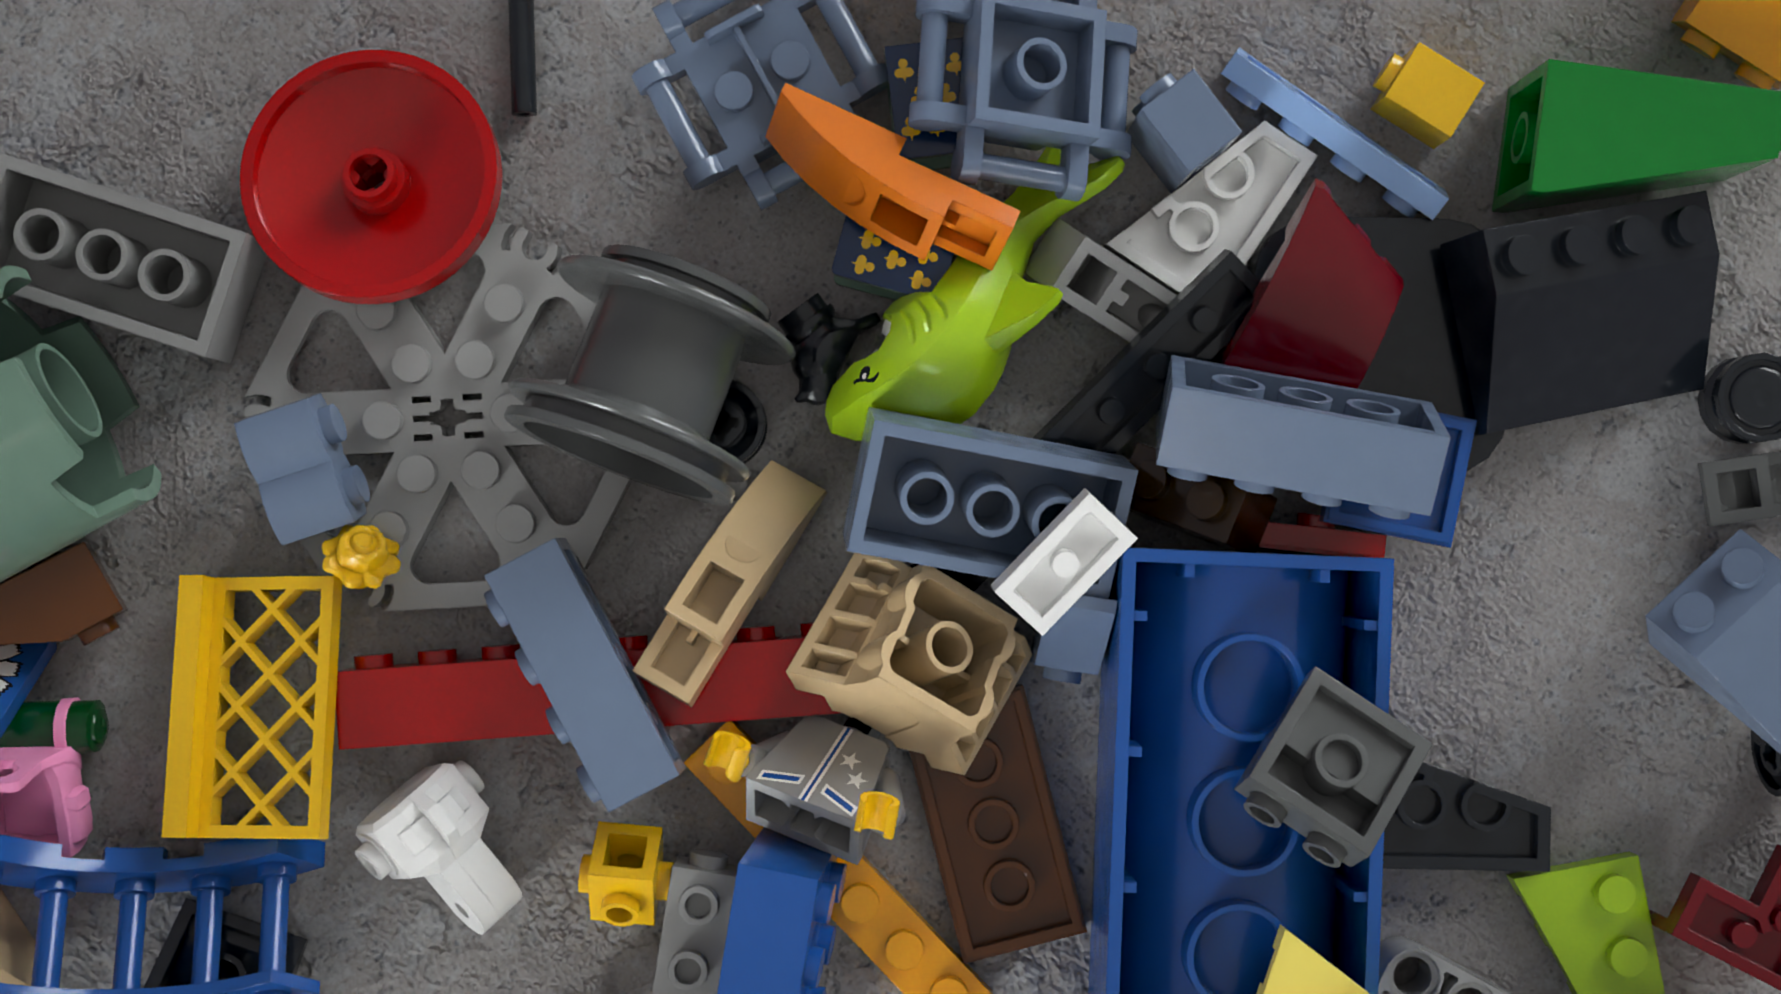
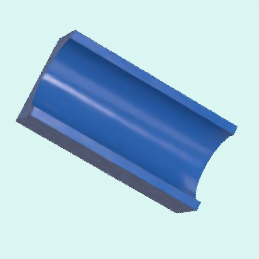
M1129 547L1118 558L1109 595L1110 599L1117 600L1118 602L1101 663L1088 994H1256L1260 982L1263 983L1275 950L1272 946L1280 924L1370 994H1378L1384 832L1368 858L1351 868L1343 862L1340 867H1330L1312 858L1302 847L1306 837L1285 823H1282L1279 828H1273L1262 824L1250 816L1243 806L1247 798L1234 790L1265 736L1275 728L1305 676L1315 666L1389 714L1394 559Z

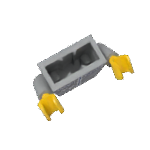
M817 715L805 716L791 731L785 730L756 744H751L746 738L736 733L717 731L712 737L703 763L707 767L718 766L725 768V775L732 782H738L741 777H746V820L858 865L863 856L871 831L884 833V838L892 840L895 828L903 823L906 816L900 776L889 768L890 747L884 741L878 739L881 735L880 732L854 717L847 716L841 725Z

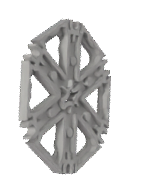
M512 223L492 224L487 236L474 253L483 261L485 268L484 277L447 350L412 297L383 304H354L327 298L301 285L245 395V398L250 399L262 396L272 398L270 406L251 404L245 407L244 416L250 417L319 394L301 393L296 390L290 381V369L316 318L326 311H338L345 317L391 389L320 392L327 405L334 404L339 409L345 422L347 439L341 442L345 456L393 453L366 506L367 513L360 518L357 524L374 525L383 533L385 538L396 541L400 545L399 553L396 556L401 561L400 571L386 576L380 587L373 588V592L366 604L372 608L380 607L387 601L392 585L394 586L392 599L383 612L488 606L484 593L491 588L487 580L426 583L421 581L413 570V565L454 486L496 549L500 558L499 567L554 538H566L572 551L580 559L583 569H588L632 483L630 479L605 471L581 519L574 524L563 525L557 522L509 448L546 445L512 426L505 420L504 414L508 406L524 404L511 393L509 388L510 382L507 381L547 302L554 298L567 300L573 306L586 328L596 306V303L568 285L558 271L555 274L550 272L561 259L562 249L558 245L551 242L542 258L531 260L527 257L526 248L533 234L521 228L514 234L510 250H506L509 236L516 228ZM567 379L544 381H549L557 384H565ZM481 394V400H468V395ZM431 397V402L415 403V398ZM453 400V405L457 410L465 411L467 414H482L483 416L482 419H466V423L457 424L455 426V435L448 436L446 427L436 425L430 421L419 422L418 417H435V413L444 412L446 401ZM470 433H483L484 438H470ZM433 435V440L417 441V436ZM327 531L301 539L300 542L323 576H335L325 572L322 568L323 559L326 557L321 549L322 543L335 537ZM342 584L343 593H348L352 591V589L347 588L344 586V584Z

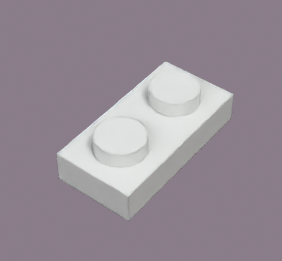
M1084 488L991 584V587L999 597L1043 636L1138 538L1096 497Z

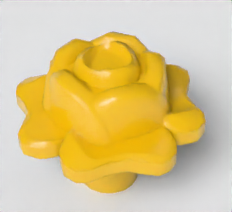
M345 525L336 537L325 540L322 543L321 549L323 554L326 555L323 559L322 568L325 572L339 577L347 588H378L386 576L400 571L401 561L396 557L399 553L400 545L396 541L385 538L383 533L374 525Z

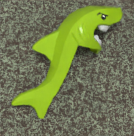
M1046 147L1037 162L1059 165L1061 149ZM1115 156L1088 164L1087 185L1079 201L1058 199L1055 191L1018 186L1015 192L1003 203L1020 210V214L992 271L958 256L931 292H915L893 301L882 315L885 322L881 333L885 335V340L879 350L876 349L865 359L854 362L832 386L826 400L825 416L831 434L854 441H862L869 407L956 424H962L972 417L994 391L1004 372L1012 344L1045 318L1060 303L1063 293L1058 288L1027 282L1023 279L1034 242L1058 217L1106 189L1123 172L1125 166L1123 159Z

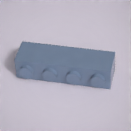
M554 538L484 575L491 588L484 593L488 608L501 627L510 624L522 647L515 651L518 665L532 686L538 683L542 685L552 705L545 710L549 724L562 744L571 741L583 764L576 768V772L590 800L593 803L602 800L609 813L679 776L686 766L640 678L632 671L634 667L567 539Z

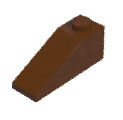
M82 542L0 584V645L64 642L79 637L83 645L86 646L120 628L115 617L127 611L128 608L89 543Z

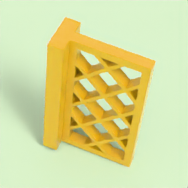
M179 575L161 838H329L343 584L339 577H211L207 575ZM305 591H321L320 616L304 632L286 610ZM235 592H253L267 608L245 632L234 620ZM270 592L283 593L276 600ZM278 620L294 638L295 642L272 664L256 646L255 642ZM317 639H318V647H317L316 644L314 643ZM306 652L317 665L316 682L300 696L283 677V674ZM246 653L263 672V675L240 696L230 684V671L233 664ZM274 685L291 707L268 729L250 707ZM315 703L313 711L310 707ZM301 717L313 730L312 748L297 762L280 743L279 739ZM242 718L259 740L237 762L226 749V734ZM269 750L288 773L265 795L246 772ZM310 769H311V776H309V775L307 774V772H308ZM237 783L255 806L237 825H221L222 797ZM296 783L309 796L308 826H291L274 806ZM265 816L272 825L256 824Z

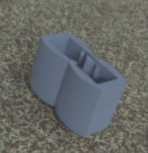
M321 393L234 423L243 456L259 486L266 515L282 546L355 522L367 513L365 502L370 500V491L366 477L358 465H350L343 452L341 442L347 439L345 422L339 409L334 404L327 405Z

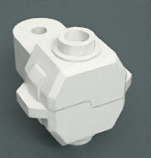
M462 760L457 761L455 764L441 763L427 766L401 785L357 826L356 836L362 845L355 850V855L364 868L378 880H382L386 875H389L392 879H412L424 876L459 919L473 931L483 935L522 899V892L513 877L480 838L489 807L478 795L485 788L479 775Z

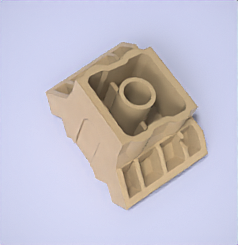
M854 553L786 673L796 690L824 696L832 711L844 713L851 718L854 717L884 734L885 738L891 740L896 748L924 754L931 768L965 775L1033 654L1026 637L1014 630L1018 618L938 569L925 565H917L911 568L902 561Z

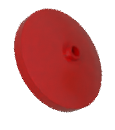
M360 50L335 55L309 66L289 79L274 93L257 116L248 134L240 165V194L244 214L255 239L266 255L287 275L309 290L330 299L354 304H383L408 299L427 292L454 275L469 261L487 236L499 206L502 190V163L498 142L488 119L470 92L456 78L437 65L414 55L389 50ZM384 181L380 187L374 188L379 182Z

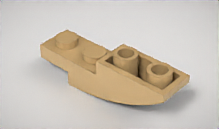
M771 460L721 522L664 608L667 613L665 619L632 670L635 675L692 708L757 599L762 601L825 498L826 490Z

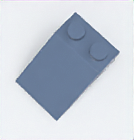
M1739 529L1645 615L1649 644L1781 754V560L1742 529Z

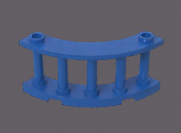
M0 834V886L6 885L34 889V896L40 899L31 986L0 983V994H320V981L286 973L290 884L297 881L298 874L324 867L325 842L316 839L234 838L204 843L203 856L168 859V850L165 847H105L102 860L61 857L63 844L27 840ZM260 883L263 885L258 972L219 980L224 897L231 893V887ZM190 891L191 895L197 897L191 984L140 988L147 901L152 900L155 897V893ZM76 892L114 893L113 897L120 901L112 989L60 988L68 899L74 898Z

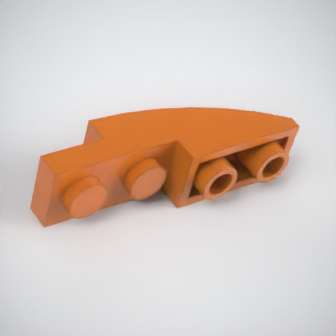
M786 82L781 89L765 137L782 159L812 189L860 226L924 261L932 244L984 268L993 270L1015 226L1020 210L901 156L900 153L907 138Z

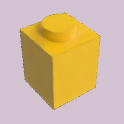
M1418 42L1403 58L1393 53L1373 83V87L1380 90L1381 93L1370 110L1432 149H1435L1452 137L1485 82L1421 42Z

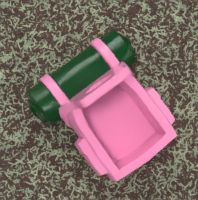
M71 697L56 701L23 702L0 739L1 835L63 844L61 857L72 858L83 848L89 834L93 830V817L89 788L84 786L82 782L81 769L83 766L81 754L100 751L107 738L109 721L105 705L101 700H80L78 697Z

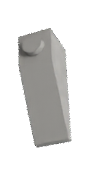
M1057 218L1029 259L1025 271L1037 283L1058 288L1063 293L1061 298L1063 301L1129 342L1177 296L1060 218Z

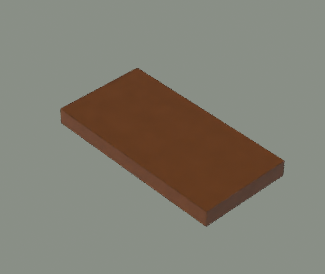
M1023 684L1015 685L965 775L931 768L924 754L909 751L964 964L1087 932Z

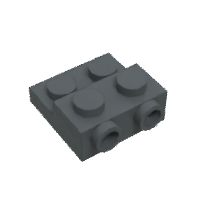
M1315 666L1305 676L1275 728L1265 736L1234 790L1247 798L1243 805L1244 809L1257 821L1273 828H1279L1282 823H1285L1306 837L1302 847L1312 858L1330 867H1340L1343 862L1351 868L1371 855L1433 743Z

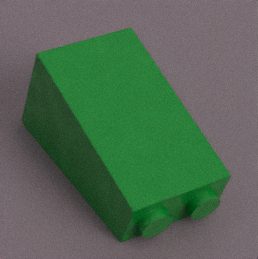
M1548 59L1508 88L1492 212L1509 213L1720 182L1777 159L1781 151V91Z

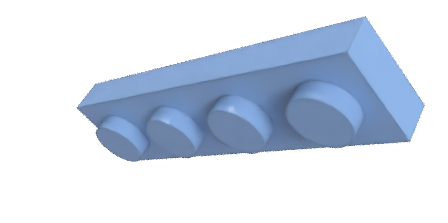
M1240 47L1221 72L1223 76L1231 80L1226 87V91L1253 110H1257L1262 103L1283 116L1278 123L1279 128L1303 145L1309 147L1312 141L1316 139L1335 152L1330 162L1336 168L1359 183L1362 182L1366 175L1387 188L1382 198L1405 216L1414 218L1420 211L1433 220L1449 200L1444 188Z

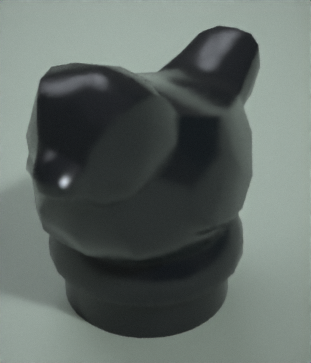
M817 293L777 322L796 353L790 363L792 371L799 379V392L794 398L797 403L807 402L817 406L826 404L832 386L839 379V374L857 337L862 332L882 321L877 312L856 319L835 317L834 306L831 303L827 305L819 293Z

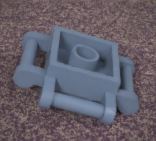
M666 0L653 7L652 10L675 53L664 59H657L642 66L632 74L631 78L640 95H648L687 166L683 174L692 190L704 188L739 170L762 211L778 202L776 195L804 181L786 162L763 173L759 166V163L778 153L765 136L785 82L853 114L855 113L852 107L889 87L887 66L885 63H877L844 0H769V2L762 6L758 3L708 29L704 33L705 36L693 43L685 27L735 0H680L674 4H671L670 0ZM815 5L820 9L856 76L852 81L841 87L801 15L802 12ZM686 75L726 146V149L717 154L709 155L671 83Z
M916 0L915 16L921 20L917 95L916 101L911 102L909 105L908 125L920 131L946 130L957 132L956 147L951 160L950 172L951 179L959 183L975 185L978 180L1055 191L1058 199L1079 201L1087 185L1089 154L1101 160L1119 156L1123 160L1131 157L1132 136L1126 133L1130 54L1137 50V28L1127 24L1107 21V10L1097 9L1098 0ZM948 22L964 24L959 104L943 102ZM984 143L1034 151L1041 150L1044 147L1061 149L1060 164L1054 165L984 154Z

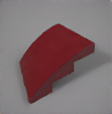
M1315 178L1288 222L1285 230V241L1255 288L1253 306L1225 349L1222 356V364L1358 389L1386 333L1403 290L1404 282L1385 257L1378 255L1371 247V239L1358 223L1354 225L1332 199L1331 190L1325 182Z

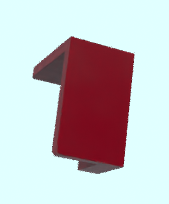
M1776 845L1749 901L1690 872L1668 918L1649 910L1653 926L1781 991V845Z

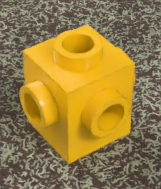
M598 821L592 854H583L578 880L579 893L589 894L590 920L605 921L611 925L621 927L633 924L655 925L659 900L667 901L671 871L674 862L664 861L663 827Z

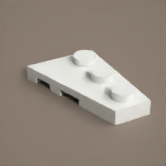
M1263 121L1204 167L1198 174L1164 198L1126 230H1123L1110 240L1104 248L1178 295L1224 249L1232 251L1246 265L1318 155L1267 121Z

